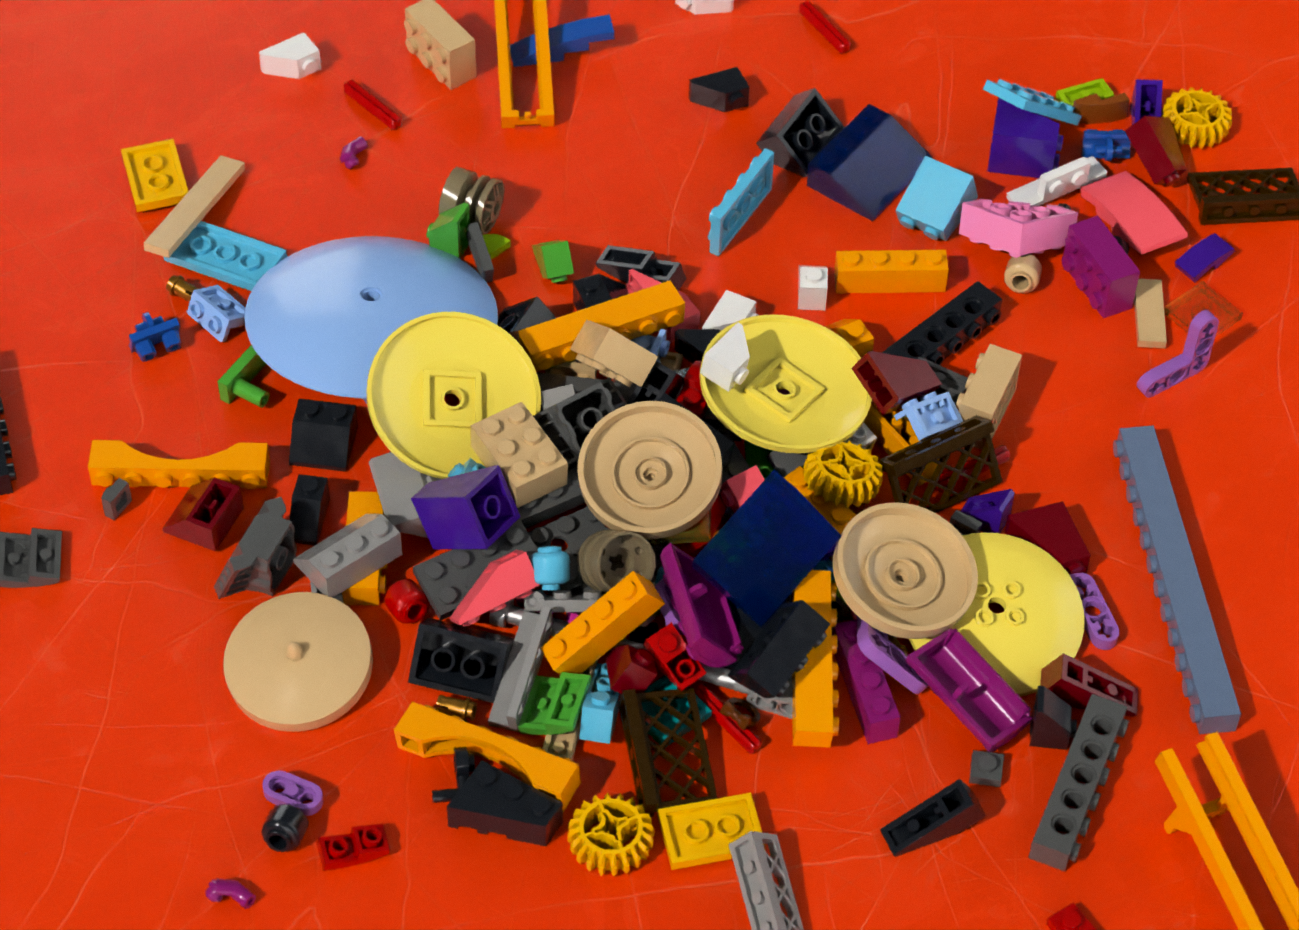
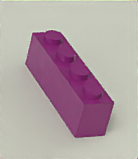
M857 619L836 623V627L832 628V635H837V653L834 656L867 744L897 738L900 723L899 712L882 669L867 658L858 646Z

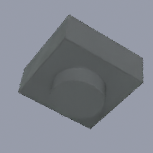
M120 478L112 486L107 487L101 497L104 514L108 518L115 520L132 501L129 483Z
M956 510L950 518V524L961 535L981 532L982 522L976 520L971 515Z
M973 750L969 783L1000 787L1004 754Z

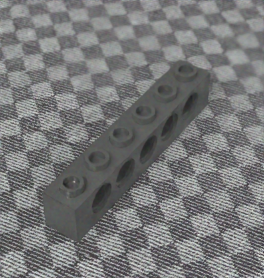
M1093 694L1091 695L1033 838L1028 858L1064 872L1069 860L1076 861L1081 847L1077 839L1079 835L1085 837L1091 818L1086 816L1089 810L1094 812L1101 796V793L1096 792L1099 785L1105 786L1111 770L1106 765L1108 760L1115 761L1120 744L1115 742L1118 736L1124 738L1129 724V720L1124 719L1127 706ZM1057 831H1063L1067 834H1061Z

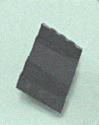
M609 377L533 417L569 465L578 460L582 444L596 423L610 412L628 404Z
M282 497L264 502L258 515L254 517L249 528L236 546L214 585L219 599L245 590L262 592L271 596L275 594L292 566L297 552V544L294 542L295 527L292 525V521L286 520L283 517L286 512V506Z

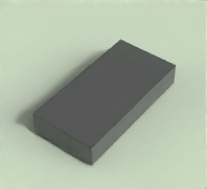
M478 222L468 224L466 238L478 273L486 283L493 282L494 267Z

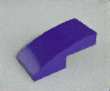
M1214 233L1185 252L1175 261V266L1196 283L1212 267L1217 269L1235 252V249Z

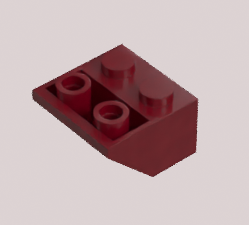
M215 477L192 485L162 528L163 532L216 551L244 509L241 487Z

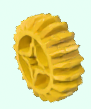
M1190 87L1188 91L1181 88L1178 93L1173 92L1166 99L1161 110V117H1169L1177 140L1180 141V146L1188 144L1190 148L1198 146L1202 150L1205 145L1212 148L1215 143L1220 144L1221 140L1228 135L1232 124L1231 108L1228 107V101H1222L1221 95L1214 96L1212 90L1209 92L1203 91L1202 87L1200 90H1194Z
M850 440L847 443L842 442L832 447L808 453L803 466L804 481L808 484V490L814 491L815 497L822 496L824 503L831 501L835 503V506L844 504L846 508H849L851 504L859 507L861 503L868 504L870 499L875 498L883 481L882 465L878 462V457L871 455V449L864 450L862 449V444L854 445L851 444Z
M608 792L605 795V799L602 800L594 795L592 804L584 800L581 809H575L573 819H570L568 824V842L572 855H577L579 864L586 863L588 871L597 867L601 876L605 870H611L612 875L615 877L618 869H622L627 874L630 871V865L638 868L641 864V859L646 860L649 856V850L653 847L652 836H654V827L651 824L650 814H645L643 804L635 806L633 797L623 801L621 793L616 799L611 798ZM599 822V825L592 828L591 832L586 833L593 824ZM636 835L631 843L623 847L624 842L629 841L630 837Z

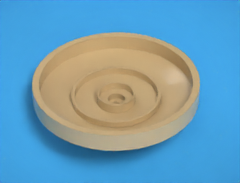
M642 401L622 406L597 422L582 444L578 458V479L581 493L594 516L612 530L630 531L641 535L645 539H660L676 535L699 522L711 509L719 494L722 483V458L719 445L710 428L698 416L683 407L661 401Z
M892 502L878 504L861 511L844 528L834 549L833 574L844 601L864 622L892 636L906 639H923L942 634L961 620L972 604L977 591V565L966 540L947 520L917 505Z
M295 592L283 594L261 603L240 620L227 642L223 668L227 686L235 703L249 718L271 729L299 732L325 726L343 716L357 703L371 677L373 652L366 628L351 608L327 595L313 592Z

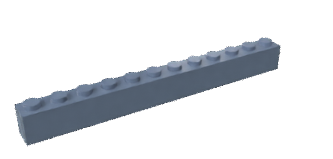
M1154 425L1120 428L1118 438L1113 442V453L1120 460V477L1126 481L1127 501L1132 503L1134 508L1133 522L1135 526H1139L1140 546L1147 553V570L1154 577V594L1161 601V619L1163 622H1167L1168 643L1170 647L1175 649V667L1178 672L1182 673L1183 694L1185 697H1189L1191 704L1189 708L1190 719L1192 723H1196L1199 735L1236 731L1241 712Z

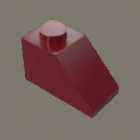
M630 645L612 648L605 653L610 688L622 694L623 690L635 689L636 693H644L657 676L654 657L644 649L638 650Z

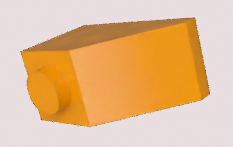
M843 319L824 326L846 340L861 358L867 352L873 351L874 337L861 319Z

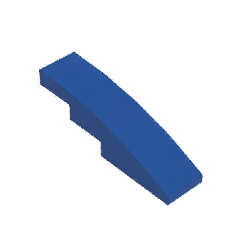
M610 14L585 18L549 28L550 62L564 61V53L589 50V42L613 40L614 28ZM535 34L510 45L513 67L537 64Z

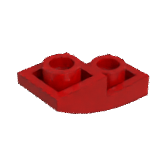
M383 824L354 826L350 834L319 837L317 841L323 871L359 865L383 857L390 852Z

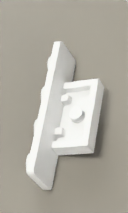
M1093 156L1089 158L1081 157L1040 175L1038 180L1007 192L1006 198L1008 201L1030 203V206H1040L1106 177L1107 170Z

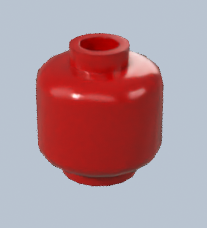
M411 579L395 582L387 590L384 597L385 606L396 620L403 624L419 621L424 617L429 607V600L423 589Z

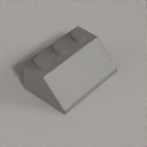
M392 452L371 458L369 466L385 517L399 532L428 538L411 498L427 483L440 479L416 471L400 461Z
M365 514L295 557L293 562L323 595L334 598L401 556V533L383 514Z

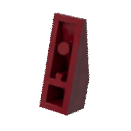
M1064 653L1041 669L1040 686H1045L1072 708L1086 709L1089 699L1093 694L1127 706L1125 716L1134 717L1137 715L1138 689Z

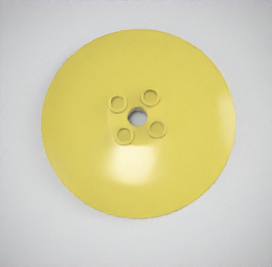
M431 313L410 320L400 326L379 348L373 359L367 379L366 397L369 415L384 445L409 467L439 479L448 478V474L458 463L464 465L470 458L476 463L484 465L471 448L472 424L520 402H523L532 416L541 411V388L538 375L524 348L514 337L498 325L487 319L467 313ZM446 394H455L459 398L460 404L450 406L445 402L444 396Z
M788 315L753 316L727 326L707 346L703 354L700 371L704 355L738 322L743 325L750 355L747 365L749 373L744 382L740 385L736 384L728 392L702 374H699L703 397L715 417L731 432L754 445L784 453H812L846 441L857 432L867 417L872 398L851 369L861 359L860 355L846 340L818 323ZM786 389L790 394H781L777 390Z
M983 532L962 535L975 558L978 584L972 604L952 629L956 628L1019 696L1037 692L1041 682L1042 668L1063 653L1072 658H1075L1082 642L1085 624L1084 609L1079 591L1063 566L1049 553L1031 542L1000 533ZM994 602L999 603L1003 606L1004 612L994 613L989 609L988 605ZM939 635L909 640L913 649L917 650Z

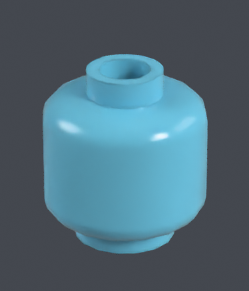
M561 546L538 547V552L531 555L534 580L537 584L542 585V590H560V584L570 580V557L567 552L562 551Z

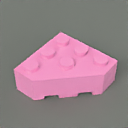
M977 199L962 203L959 234L969 237L971 242L988 244L990 249L1007 251L1011 257L1015 258L1030 253L1042 254L1044 250L1062 249V246H1065L1069 225L1077 223L1078 212L1058 205L1046 204V207L1030 206V203L1008 201V204L992 203L990 199Z

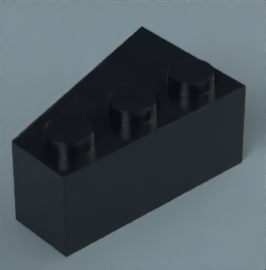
M481 760L447 806L448 827L458 829L459 826L477 829V833L487 835L488 832L507 835V839L547 846L563 824V803Z

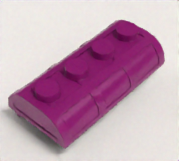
M669 543L660 554L665 572L663 579L673 596L670 601L680 618L678 626L686 636L688 643L686 645L687 653L694 661H700L710 667H724L738 660L736 655L740 654L744 648L715 563L709 560L702 564L672 543Z
M950 628L909 654L905 660L931 688L935 695L957 716L959 721L982 743L989 753L996 751L1012 740L1033 719L1030 716L1031 708L956 628Z

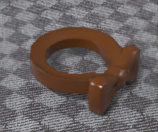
M730 698L723 704L720 711L721 714L731 717L736 721L742 730L756 726L761 718L759 711L752 704L741 698ZM734 705L744 707L753 717L741 714L735 709Z

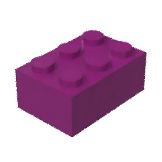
M1099 216L1069 225L1067 238L1065 239L1062 265L1065 271L1072 275L1077 287L1086 294L1091 306L1097 309L1102 318L1132 309L1140 270Z

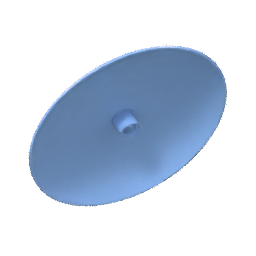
M362 236L319 243L293 253L278 262L253 287L246 303L244 319L246 333L253 349L271 369L298 385L325 394L367 399V379L373 359L384 341L400 326L420 316L437 312L472 314L497 325L498 309L495 297L486 281L475 269L455 255L414 240L385 236Z

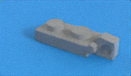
M541 589L532 590L533 593L524 598L525 611H540L543 605L551 607L552 612H584L603 595L601 590L583 591V595H572L570 590L554 591L553 595H549Z

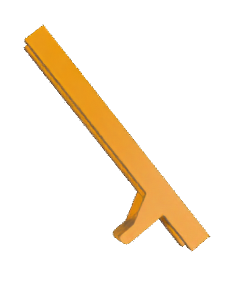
M494 0L502 128H515V125L541 124V127L554 126L546 0H533L540 109L536 110V116H531V111L524 112V116H519V111L514 110L507 0Z
M1218 732L1206 735L1204 737L1205 741L1196 745L1221 793L1219 798L1208 803L1200 804L1173 748L1162 751L1155 759V763L1177 805L1176 809L1164 822L1165 831L1171 834L1176 832V830H1180L1192 835L1238 929L1264 930L1209 821L1216 814L1222 815L1226 811H1230L1289 930H1299V890Z

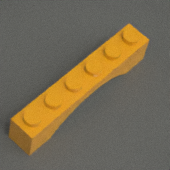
M92 440L88 471L91 484L103 487L112 486L120 478L128 482L130 487L190 488L192 485L215 477L241 488L256 489L267 488L270 456L268 443L238 442L226 450L209 456L176 460L144 454L130 447L122 440Z
M412 702L394 729L398 748L423 758L453 754L454 748L467 747L468 753L473 752L475 756L492 760L508 768L524 783L562 802L563 812L581 784L579 765L566 757L560 758L547 753L540 747H531L520 743L514 737L499 735L485 726L470 724L456 715L449 716L441 713L429 705H420Z

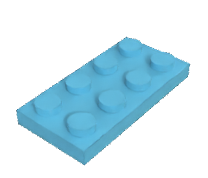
M1000 78L998 82L987 80L983 87V90L1022 110L1077 126L1082 117L1073 112L1074 106L1063 101L1054 100V96L1043 91L1039 92L1029 87L1025 88Z
M765 148L758 157L755 156L750 163L749 169L739 175L736 185L732 190L726 191L718 207L715 206L711 210L709 215L711 228L708 234V240L710 241L709 253L719 257L772 190L773 151Z
M200 221L169 258L164 257V261L252 291L255 284L270 268L287 257V252L285 249Z

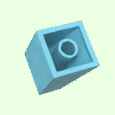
M925 156L895 210L899 223L908 229H914L915 227L933 240L940 238L947 241L960 223L962 203L977 200L978 198L974 177Z

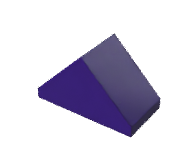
M1135 80L1130 104L1132 125L1144 116L1161 117L1163 80Z
M1012 489L969 497L960 512L971 515L976 520L982 522V532L1001 533L1007 523L1008 515L1011 514L1015 493Z

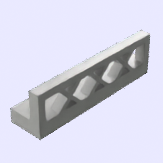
M542 605L539 614L523 612L488 718L490 726L519 732L518 724L544 655L540 647L548 642L553 628L554 620L551 607Z
M750 831L730 843L729 848L751 929L804 930L777 835ZM763 843L768 844L771 857L765 851ZM772 874L777 878L779 886L773 881ZM780 903L786 909L788 917L782 912Z

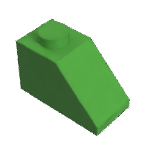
M462 203L440 213L436 221L431 223L427 229L426 236L429 238V246L461 258L469 245L466 238L467 227L470 224L469 204Z
M554 240L532 245L533 253L543 278H551V283L568 280L567 275L574 273L568 241Z

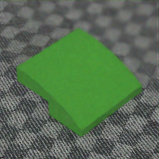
M561 672L560 678L536 676L518 724L520 733L553 735L573 731L592 680L591 675Z

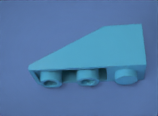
M597 663L582 706L579 739L610 744L617 721L618 703L621 694L610 688L606 663Z

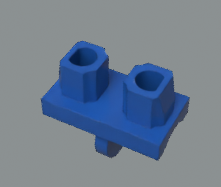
M1087 129L1083 134L1081 155L1085 158L1091 156L1094 158H1104L1105 161H1112V158H1130L1131 141L1123 130L1097 131L1096 129Z
M148 312L143 313V322L134 325L136 332L129 335V348L131 352H136L143 362L156 357L157 352L154 345L163 342L167 352L181 348L180 324L177 318L164 322L162 316L152 319Z

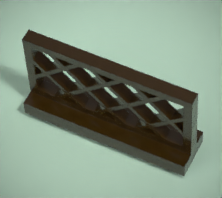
M1292 168L1188 173L1187 181L1199 209L1198 220L1200 225L1299 220V183ZM1285 177H1287L1288 181L1283 182V181H1280V180H1278V179H1276V178H1285ZM1250 179H1258L1262 182L1258 184ZM1231 180L1235 182V184L1231 185L1224 181ZM1197 182H1206L1209 183V185L1206 187ZM1269 184L1278 189L1274 191L1272 189L1267 188L1266 186ZM1245 186L1251 189L1252 191L1247 192L1245 190L1240 189V187ZM1218 187L1226 192L1222 194L1214 189Z
M976 415L880 459L882 471L887 472L894 501L909 503L910 499L913 498L920 501L918 506L937 513L1001 483L1002 478L990 433L995 432L992 421ZM982 439L984 447L980 456L977 457L970 452L975 442ZM957 450L962 454L956 467L953 468L946 465L950 454ZM968 457L977 460L970 476L962 472ZM934 462L937 464V467L931 479L921 476L926 464ZM986 464L990 468L992 477L981 482L977 478L983 465ZM944 467L953 471L946 487L937 483ZM909 473L913 477L907 490L904 491L900 488L898 477ZM961 475L969 480L964 490L957 493L953 489ZM920 479L929 483L922 499L913 495ZM935 486L943 489L944 493L940 501L935 504L930 503L929 499Z
M694 687L685 688L683 691L673 689L636 693L635 689L623 690L618 706L638 805L643 804L645 814H650V817H653L654 813L658 812V809L717 799ZM674 699H688L689 709L685 714H682L670 705ZM652 701L661 707V710L653 718L643 711L641 702ZM665 711L680 720L673 730H670L658 721ZM683 723L695 732V738L691 743L676 734ZM652 727H655L667 736L660 746L648 738V732ZM671 739L685 748V751L678 759L664 750ZM689 752L701 760V766L697 772L682 762ZM659 755L673 764L666 775L654 767V761ZM676 768L692 777L684 788L670 779ZM696 780L707 788L708 797L697 798L688 789ZM664 784L679 793L674 801L661 802L659 791Z

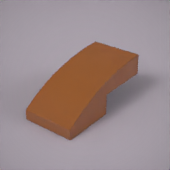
M1096 93L1074 100L1073 106L1075 108L1073 112L1082 116L1079 123L1083 124L1118 121L1126 118L1130 99L1125 93L1101 100Z

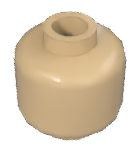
M1031 254L1022 255L1017 258L1011 257L1005 269L1004 281L1007 287L1016 293L1026 294L1032 292L1040 281L1042 266L1039 260Z

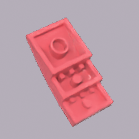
M1127 171L1081 187V197L1096 206V216H1099V218L1111 225L1112 235L1122 238L1128 243L1129 247L1141 255L1188 238L1186 230L1164 203L1141 181Z

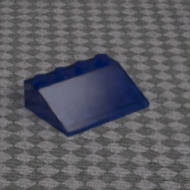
M868 104L809 163L807 186L865 218L874 221L911 183L924 157L932 158V156L890 114Z
M773 470L693 559L692 568L762 627L842 535L792 484Z

